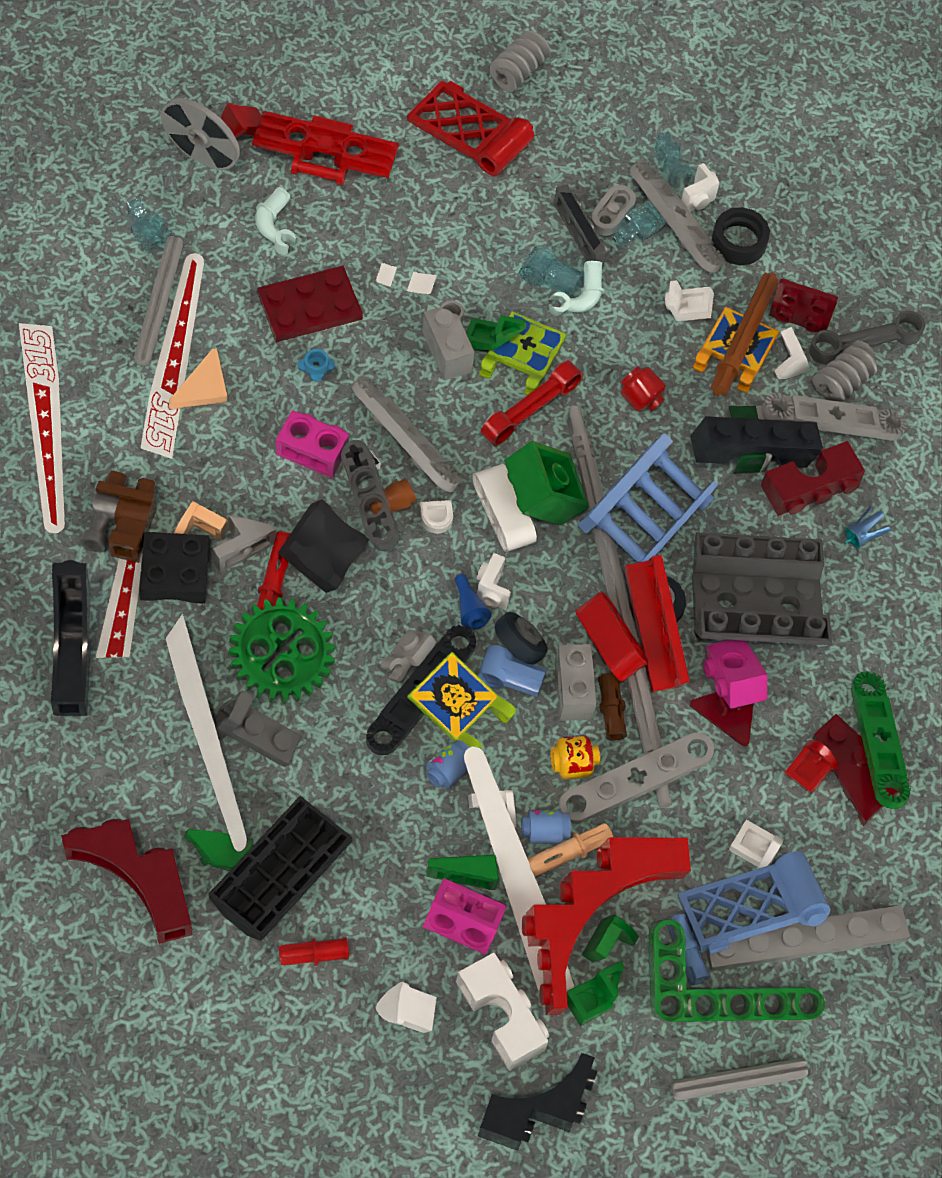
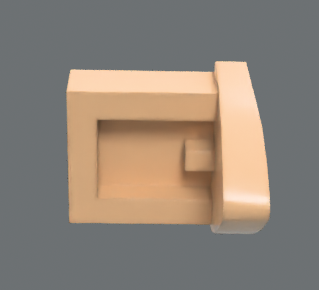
M192 501L174 533L188 534L195 526L222 540L228 531L227 519Z

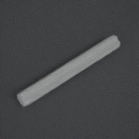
M169 236L166 240L134 354V362L137 365L146 367L151 364L183 248V240L180 237Z

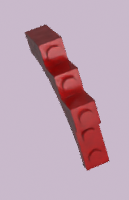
M609 837L597 851V865L602 871H571L564 878V881L561 882L560 900L565 902V905H533L526 912V915H523L522 934L527 936L528 947H541L537 954V965L539 970H543L544 984L540 985L539 997L541 1005H545L546 1015H560L568 1008L565 972L576 939L592 914L603 903L626 889L657 880L682 879L691 871L688 838Z

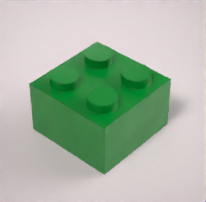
M531 441L504 460L508 470L507 477L513 485L517 497L516 503L522 514L557 525H563L589 508L570 453Z

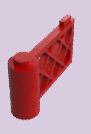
M441 81L407 115V121L474 159L480 168L491 176H498L534 139L533 126L528 120L514 117L511 120L465 94L464 88L452 81L448 83ZM444 92L453 97V101L437 103V98ZM472 108L476 111V114L460 116L459 109ZM455 109L456 117L440 118L439 111ZM435 111L436 119L424 120L419 116L423 112ZM495 121L499 125L496 128L483 129L482 122ZM478 122L479 130L463 131L462 124ZM458 125L459 132L446 133L442 130L441 126ZM481 138L482 142L474 149L465 143V139Z

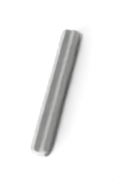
M796 1058L677 1079L672 1082L671 1090L675 1100H685L803 1079L808 1075V1067L804 1058Z

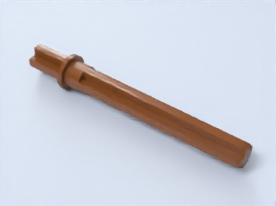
M773 272L762 275L723 361H720L716 366L717 374L710 386V389L714 391L713 395L716 397L719 395L727 396L733 380L737 379L740 375L739 367L779 282L776 274Z

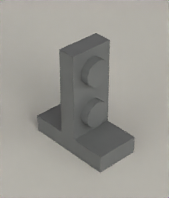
M243 690L220 707L214 719L219 741L228 735L283 767L289 765L300 742L301 735L250 707L254 697Z

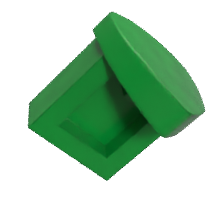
M608 916L600 920L582 956L592 963L606 959L617 939L634 946L639 936L631 926L618 916Z

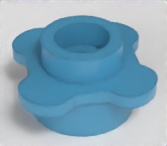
M312 349L305 354L304 359L299 360L298 368L300 371L307 372L312 381L318 382L323 379V375L326 372L334 370L335 362L329 359L325 351Z

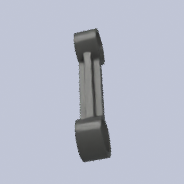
M903 311L897 316L894 323L838 335L830 330H821L814 335L809 353L814 361L826 365L835 360L840 353H843L846 348L850 347L857 340L869 344V346L894 340L904 345H913L920 340L925 329V321L917 312ZM904 322L913 324L918 332L907 333L901 329L899 324ZM818 342H828L835 348V352H823L816 344Z

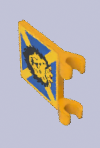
M728 307L724 308L706 342L696 356V362L693 365L694 370L703 373L712 356L723 361L744 316L743 314ZM760 322L739 369L743 370V373L737 385L738 390L748 393L780 331Z

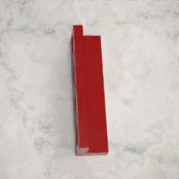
M662 555L652 556L648 561L625 565L624 571L641 649L649 661L645 667L651 693L683 687L690 680Z

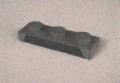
M567 184L557 187L554 199L556 210L586 262L600 261L602 262L603 269L605 257L608 253L605 242L596 235L593 222L582 211L578 196L571 192Z

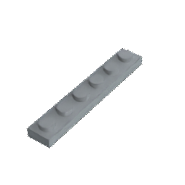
M902 905L827 916L826 920L818 926L802 925L798 922L729 943V949L709 954L708 950H706L710 971L906 942L909 940L910 934ZM719 933L705 935L704 938L706 939L715 935H719Z

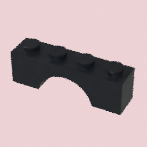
M705 416L690 435L696 463L725 464L731 459L745 454L768 453L777 457L779 466L794 461L798 468H807L823 450L817 422Z

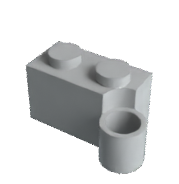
M453 300L444 302L439 308L425 311L423 317L422 332L443 380L472 372L475 355L462 326L463 306Z

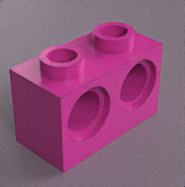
M292 410L276 438V455L333 478L342 462L341 451L344 445L349 442V433L336 425L322 423L307 413L301 414ZM301 434L305 437L297 438L295 435ZM330 446L333 447V449L326 450L322 447Z
M443 878L423 928L486 955L507 905Z

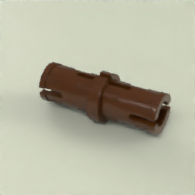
M612 672L604 673L598 677L601 691L599 708L605 720L606 739L610 741L622 740L624 737H627L624 721L625 701L621 697L619 680Z

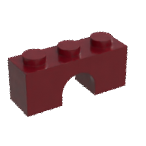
M848 441L821 451L815 464L820 476L809 477L802 474L794 461L766 471L761 487L778 516L785 513L790 515L796 514L803 510L806 505L814 502L816 504L825 503L835 494L840 492L848 494L860 486L865 469Z

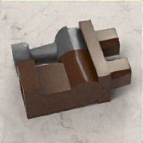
M110 471L105 482L98 481L96 486L97 492L92 502L95 513L92 529H87L83 532L80 543L90 551L103 552L108 542L112 557L139 563L143 552L144 532H149L157 510L155 482L150 479L141 478L138 480L136 488L133 489L126 487L128 482L126 475L121 472ZM109 523L117 524L108 540L104 533ZM122 548L130 549L132 551H125Z

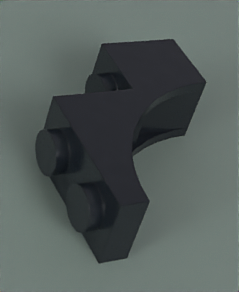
M581 1053L571 1073L556 1087L540 1095L528 1098H505L492 1094L479 1129L478 1137L518 1151L521 1141L528 1143L535 1122L529 1120V1118L570 1132L573 1122L580 1124L587 1104L581 1102L584 1089L592 1090L598 1072L591 1069L595 1057Z

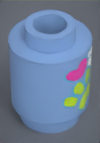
M460 740L448 743L426 764L428 780L437 788L442 786L449 789L468 771L464 761V754L469 747Z
M561 809L528 810L527 817L521 818L522 837H528L529 844L561 843L562 840H568L571 837L570 813H562Z

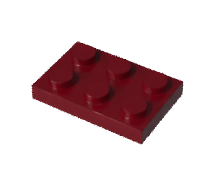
M344 265L257 288V295L275 342L363 320L362 310Z

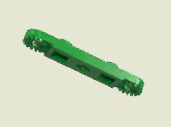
M863 671L854 678L851 693L875 797L884 807L899 809L906 805L911 794V788H909L907 780V770L890 700L885 689L886 684H884V679L881 680L880 675L876 676L874 672L870 674V671H867V673ZM862 684H868L876 691L868 693V690L864 691L865 688H862ZM876 735H880L881 739H882V740H886V741H885V742H881L880 739H879L878 737H875V736H876ZM885 788H894L900 795L898 797L895 795L892 797V794L889 796L888 792L885 793Z

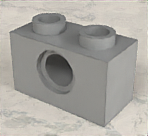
M591 644L559 645L555 658L560 721L592 720L596 708V692Z

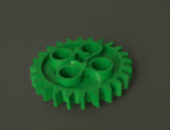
M278 597L276 605L272 607L266 599L263 603V610L254 604L251 608L252 616L243 613L241 616L243 624L235 623L233 630L238 635H231L229 643L236 647L229 648L228 656L237 657V659L231 662L230 668L241 669L236 676V680L239 681L245 678L248 680L245 687L246 691L254 686L258 688L256 698L261 697L266 692L268 693L270 703L274 700L275 695H280L283 704H286L289 695H292L294 700L298 702L301 698V691L307 696H311L313 693L311 684L321 688L323 681L320 676L328 678L331 671L325 666H332L335 658L327 654L333 653L336 647L326 642L332 639L333 633H323L327 621L317 623L315 620L318 611L316 610L308 615L306 613V603L300 609L295 608V599H291L289 605L284 606L281 597ZM283 623L287 626L288 632L279 634L275 632L272 625ZM297 630H301L302 634L290 643L287 653L282 652L267 671H263L261 668L274 657L276 649L283 648ZM306 644L311 647L313 654L308 656L302 655L297 650V646ZM256 645L262 646L266 650L267 655L257 657L253 655L250 648ZM285 667L291 672V677L287 679L280 678L275 673V669Z

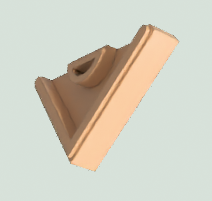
M217 348L212 349L169 399L170 409L227 402V392Z

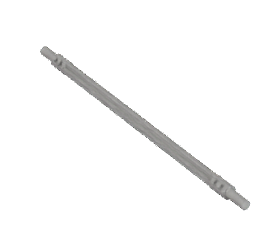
M572 406L569 408L574 432L571 437L584 494L589 505L588 511H590L604 496L590 433L585 429L581 407ZM595 526L593 533L607 595L638 642L615 541L602 528L599 530ZM643 666L627 678L643 753L646 755L661 748L662 743ZM668 784L655 789L659 807H670L672 801Z

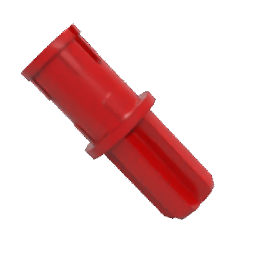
M347 937L316 941L315 938H311V942L279 946V960L283 966L313 962L314 966H318V962L349 959Z

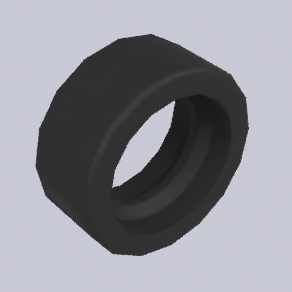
M743 207L730 208L721 213L716 220L711 239L714 243L712 246L716 248V251H720L719 254L723 255L724 261L739 266L750 265L758 261L765 253L770 229L768 222L756 211ZM731 226L746 227L757 236V243L744 247L735 245L724 236V230Z

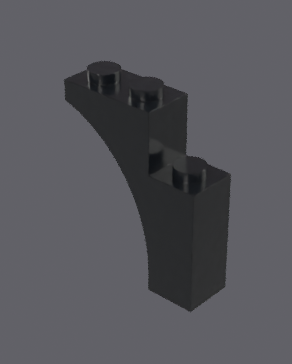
M67 560L62 563L52 564L54 642L51 705L53 716H87L91 656L89 633L91 590L87 563Z

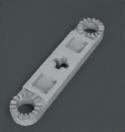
M642 158L638 159L630 168V173L648 196L649 203L657 208L679 237L682 247L691 253L697 263L706 271L717 273L725 263L723 255L719 254V250H715L716 248L712 246L714 244L666 179L661 178L659 170L655 169L654 165L651 166V162L648 163L647 160Z
M363 375L359 376L352 385V390L373 413L372 418L374 421L390 432L411 456V462L420 470H424L437 486L447 492H453L461 483V477L458 476V473L453 472L454 469H450V466L445 464L447 462L446 459L390 397L384 396L383 390H381L380 386H376V382L373 384L372 379L369 380L368 377Z
M781 393L769 394L761 406V412L767 420L817 422L818 429L821 431L895 441L900 439L903 435L902 433L907 429L906 419L902 418V414L898 415L899 412H894L892 409L890 411L888 409L879 410L873 406L798 395L790 397L781 395ZM772 405L780 407L783 412L777 413L778 410L774 411L775 408H772ZM886 421L894 424L896 429H891V426L888 428Z
M692 733L569 789L561 797V812H569L571 823L579 824L690 774V772L707 766L712 761L714 756L713 741L703 733ZM694 742L702 743L707 748V753L702 758H694L688 753V747ZM637 771L639 775L645 773L646 776L643 778L642 785L638 786L636 782L630 783L628 781L632 778L631 772ZM573 798H582L586 803V809L580 814L571 813L567 809V803Z

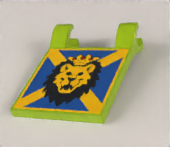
M453 652L407 696L454 742L460 740L469 748H482L481 743L466 733V731L489 707L496 718L502 723H507L516 713V708L511 703L499 697Z

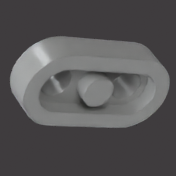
M625 185L611 187L594 208L591 220L594 225V231L597 234L603 236L614 234L633 211L636 195L631 188Z

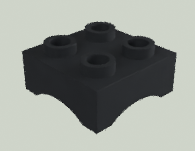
M321 499L310 504L278 554L327 593L338 589L348 568L364 549L369 538L345 523L332 510L331 506Z
M144 532L139 582L140 600L170 599L205 604L210 552L209 535Z

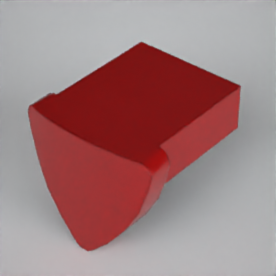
M227 103L221 115V119L230 128L235 138L241 135L254 136L261 118L257 107L234 105L233 103Z
M808 740L803 746L804 749L785 771L786 776L811 795L830 771H835L839 766L832 752L822 742L816 740Z

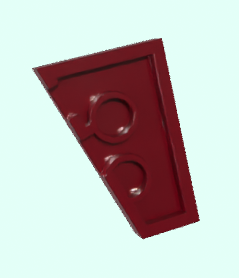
M835 714L814 734L812 739L822 742L836 758L839 766L835 771L831 770V772H834L843 787L842 791L848 801L851 800L858 812V818L864 826L884 806L875 797L862 737ZM885 788V793L888 792L889 796L892 794V797H894L898 793L894 788Z

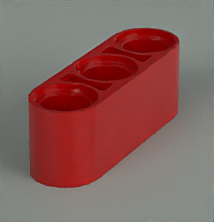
M603 591L597 593L575 610L576 615L605 663L619 681H625L649 662L617 608Z

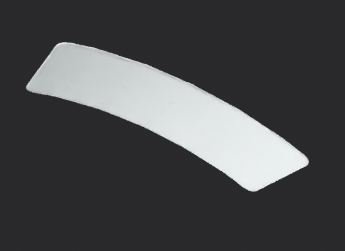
M382 263L376 282L391 287L397 267ZM413 272L407 291L430 294L436 275Z

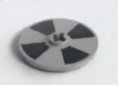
M175 98L166 103L161 111L163 127L169 138L183 153L216 170H227L235 165L240 156L239 145L234 134L221 118L205 106L189 99Z

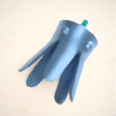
M870 506L856 523H851L850 526L844 529L847 538L844 543L850 542L855 548L859 549L867 541L891 531L890 527H884L873 532H867L882 519L884 512L878 511L871 517L863 520L872 509V506Z

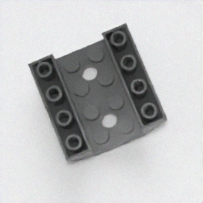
M696 532L692 590L694 627L698 636L707 639L831 645L830 615H823L820 578L825 565L822 539ZM727 600L734 606L726 608L719 601ZM791 604L795 606L797 610L788 611L782 605Z

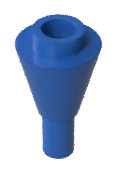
M460 574L455 577V583L460 593L461 625L471 629H480L487 624L492 613L471 588L467 576Z

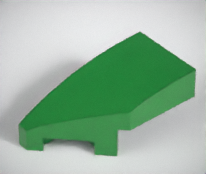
M503 315L500 316L498 323L472 318L466 335L473 349L493 351L525 330L526 320Z
M188 829L184 834L186 841H191L200 854L201 858L199 860L204 867L210 864L211 867L230 871L251 849L253 839L247 838L245 848L242 851H236L230 835L226 833Z
M622 961L598 972L593 979L567 991V1006L580 1026L601 1016L612 1008L613 1002L617 999L619 993L618 985L624 969Z

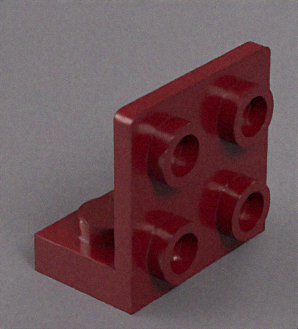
M782 278L779 281L768 316L774 317L783 323H792L804 327L810 332L827 330L838 297Z

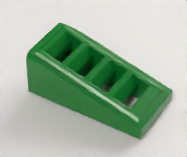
M496 855L429 858L426 867V877L439 880L445 878L454 883L496 890L498 883Z

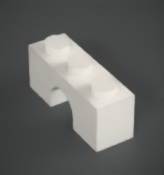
M492 953L459 971L456 983L473 1012L486 1005H496L507 1013L509 1022L494 1031L492 1043L508 1070L511 1071L543 1053L548 1044L547 1038H549V1033L542 1020H535L530 1012L531 1004L522 989L517 990L511 981L513 974L508 964L504 960L499 961L496 954Z

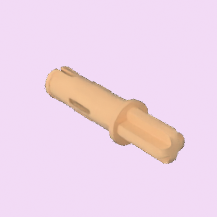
M603 823L579 835L575 832L572 834V838L527 858L534 876L536 877L580 856L586 858L588 852L601 847L609 837H613L612 831L606 823ZM558 854V856H557L556 858L551 859V860H549V861H547V862L544 863L545 860H547V859H549V858H551V857H553V856H555V855Z

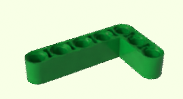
M663 919L655 922L649 929L650 1007L654 1016L660 1020L668 1022L811 1020L819 1017L824 1011L825 1000L821 992L807 987L686 989L685 933L683 927L675 920ZM664 925L670 926L675 934L674 940L669 945H664L659 940V931ZM666 960L671 961L675 966V975L670 980L663 979L659 972L661 964ZM807 993L813 1000V1007L809 1012L804 1013L799 1008V999ZM739 994L744 999L745 1007L741 1013L734 1014L730 1009V1000ZM774 994L779 1000V1007L777 1011L770 1014L765 1009L764 1002L767 996ZM670 995L676 1001V1010L671 1015L666 1016L661 1011L660 1004L663 998ZM702 995L707 996L711 1003L709 1011L704 1015H700L695 1008L697 998Z

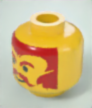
M586 735L560 737L556 741L555 746L550 748L552 770L554 773H558L564 780L588 778L593 774L594 766L600 765L598 745L592 746L590 738Z

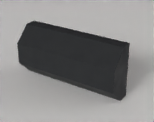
M299 796L209 892V899L221 914L245 935L262 941L352 842V837L303 797Z

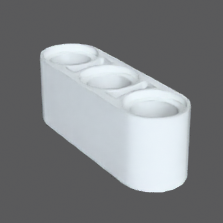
M500 464L473 473L472 479L475 490L503 550L508 552L536 543L537 536L530 516L522 514L517 506V497L513 485L507 477L508 470L506 466Z

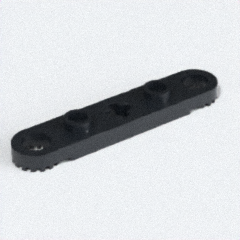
M457 625L448 629L419 667L414 670L380 712L377 719L368 728L366 734L367 746L373 753L377 755L393 753L424 715L407 698L416 688L415 685L418 686L451 652L464 664L470 658L476 647L475 633L470 628L468 629L465 625ZM461 636L468 640L469 645L463 649H458L457 647L454 648L455 646H452L450 641L454 637ZM385 731L392 736V741L386 745H381L380 743L377 744L373 737L377 732Z

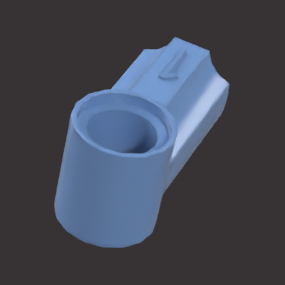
M492 645L487 648L477 676L490 687L500 689L506 686L538 697L547 669L534 664H527L515 658L506 648Z

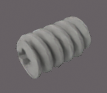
M524 31L498 58L491 62L490 73L495 83L504 91L512 93L516 86H520L523 80L527 79L531 72H534L538 65H541L544 59L550 56L551 50L546 39L534 31Z
M857 340L853 342L835 360L829 362L827 367L822 368L819 373L812 377V383L817 392L832 401L843 402L844 398L850 396L853 390L858 389L861 383L867 382L869 376L876 374V356L873 349L863 341Z

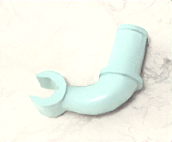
M277 187L264 203H259L256 206L255 222L260 233L274 243L276 252L288 255L289 246L284 242L295 247V234L287 229H277L273 222L276 221L277 214L290 201V195L285 189Z
M585 262L584 287L581 288V295L576 298H569L563 292L553 294L548 300H557L562 305L560 308L551 307L548 312L558 316L565 311L585 312L592 309L599 302L601 295L605 291L602 288V262Z

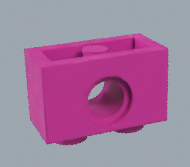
M727 640L707 645V659L703 660L705 675L707 678H712L717 695L724 698L730 709L767 700V673L746 641Z

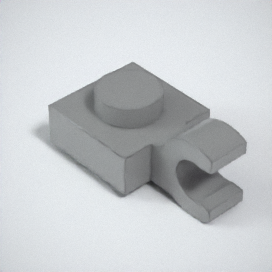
M409 629L391 651L392 656L386 657L380 667L388 671L394 668L388 678L391 681L401 682L405 678L408 669L412 665L419 667L437 642L429 633Z

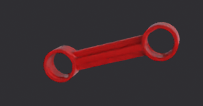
M570 360L563 362L553 371L549 380L505 413L499 411L493 414L481 428V434L494 447L501 445L513 434L519 424L559 394L564 396L575 389L582 380L583 373Z

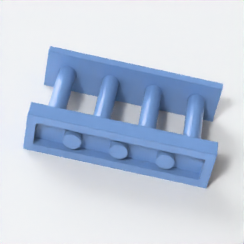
M663 433L578 523V526L586 534L595 526L599 530L602 528L637 563L648 561L652 556H656L697 508L702 511L714 499L711 493L718 484L713 481L704 489L698 487L667 457L669 453L666 449L673 440ZM652 464L655 467L660 466L693 498L684 510L649 478L651 474L647 472V469ZM633 485L637 488L640 486L675 520L666 531L658 526L630 499L632 495L628 490ZM614 506L618 509L620 507L624 509L656 540L647 552L641 549L611 520L612 515L609 511Z

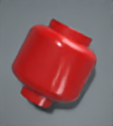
M637 366L620 382L623 385L620 391L622 397L637 412H642L646 408L652 412L665 400L662 397V393L665 391L666 385L649 367L640 369Z

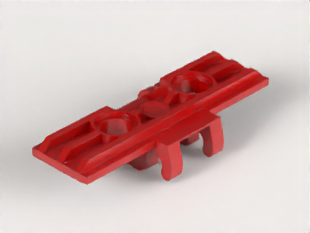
M264 110L252 140L253 146L294 156L291 174L298 175V173L337 181L336 184L340 186L344 185L348 169L389 178L399 148V143L355 133L352 124L315 115L312 121L309 122ZM299 132L305 138L301 141H294L289 136L292 133ZM351 146H357L362 150L357 155L348 153ZM317 151L334 156V166L340 169H333L303 160H312L314 152Z

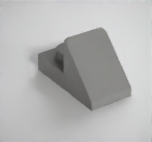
M229 515V531L234 538H226L213 548L214 564L221 573L273 546L276 529L271 524Z

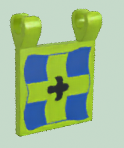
M512 311L509 317L526 320L525 330L495 350L489 351L481 362L479 375L490 379L497 363L500 362L529 375L524 394L529 395L541 386L567 334Z

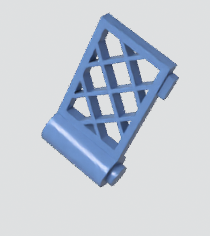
M798 851L784 854L773 865L678 893L679 902L700 951L708 950L709 954L729 949V943L798 922L802 925L818 926L826 920L831 910L805 854ZM771 878L773 887L769 893L754 888L756 881ZM735 889L742 892L736 903L721 897L724 891ZM749 895L765 900L759 911L743 905ZM701 898L709 901L710 904L706 911L702 912L691 908L689 902ZM773 903L785 908L787 914L774 917L766 914V911L770 904ZM716 905L732 910L727 921L711 915ZM738 913L754 918L752 924L745 927L736 925L733 922ZM706 923L722 928L719 935L706 939L703 936L702 929Z

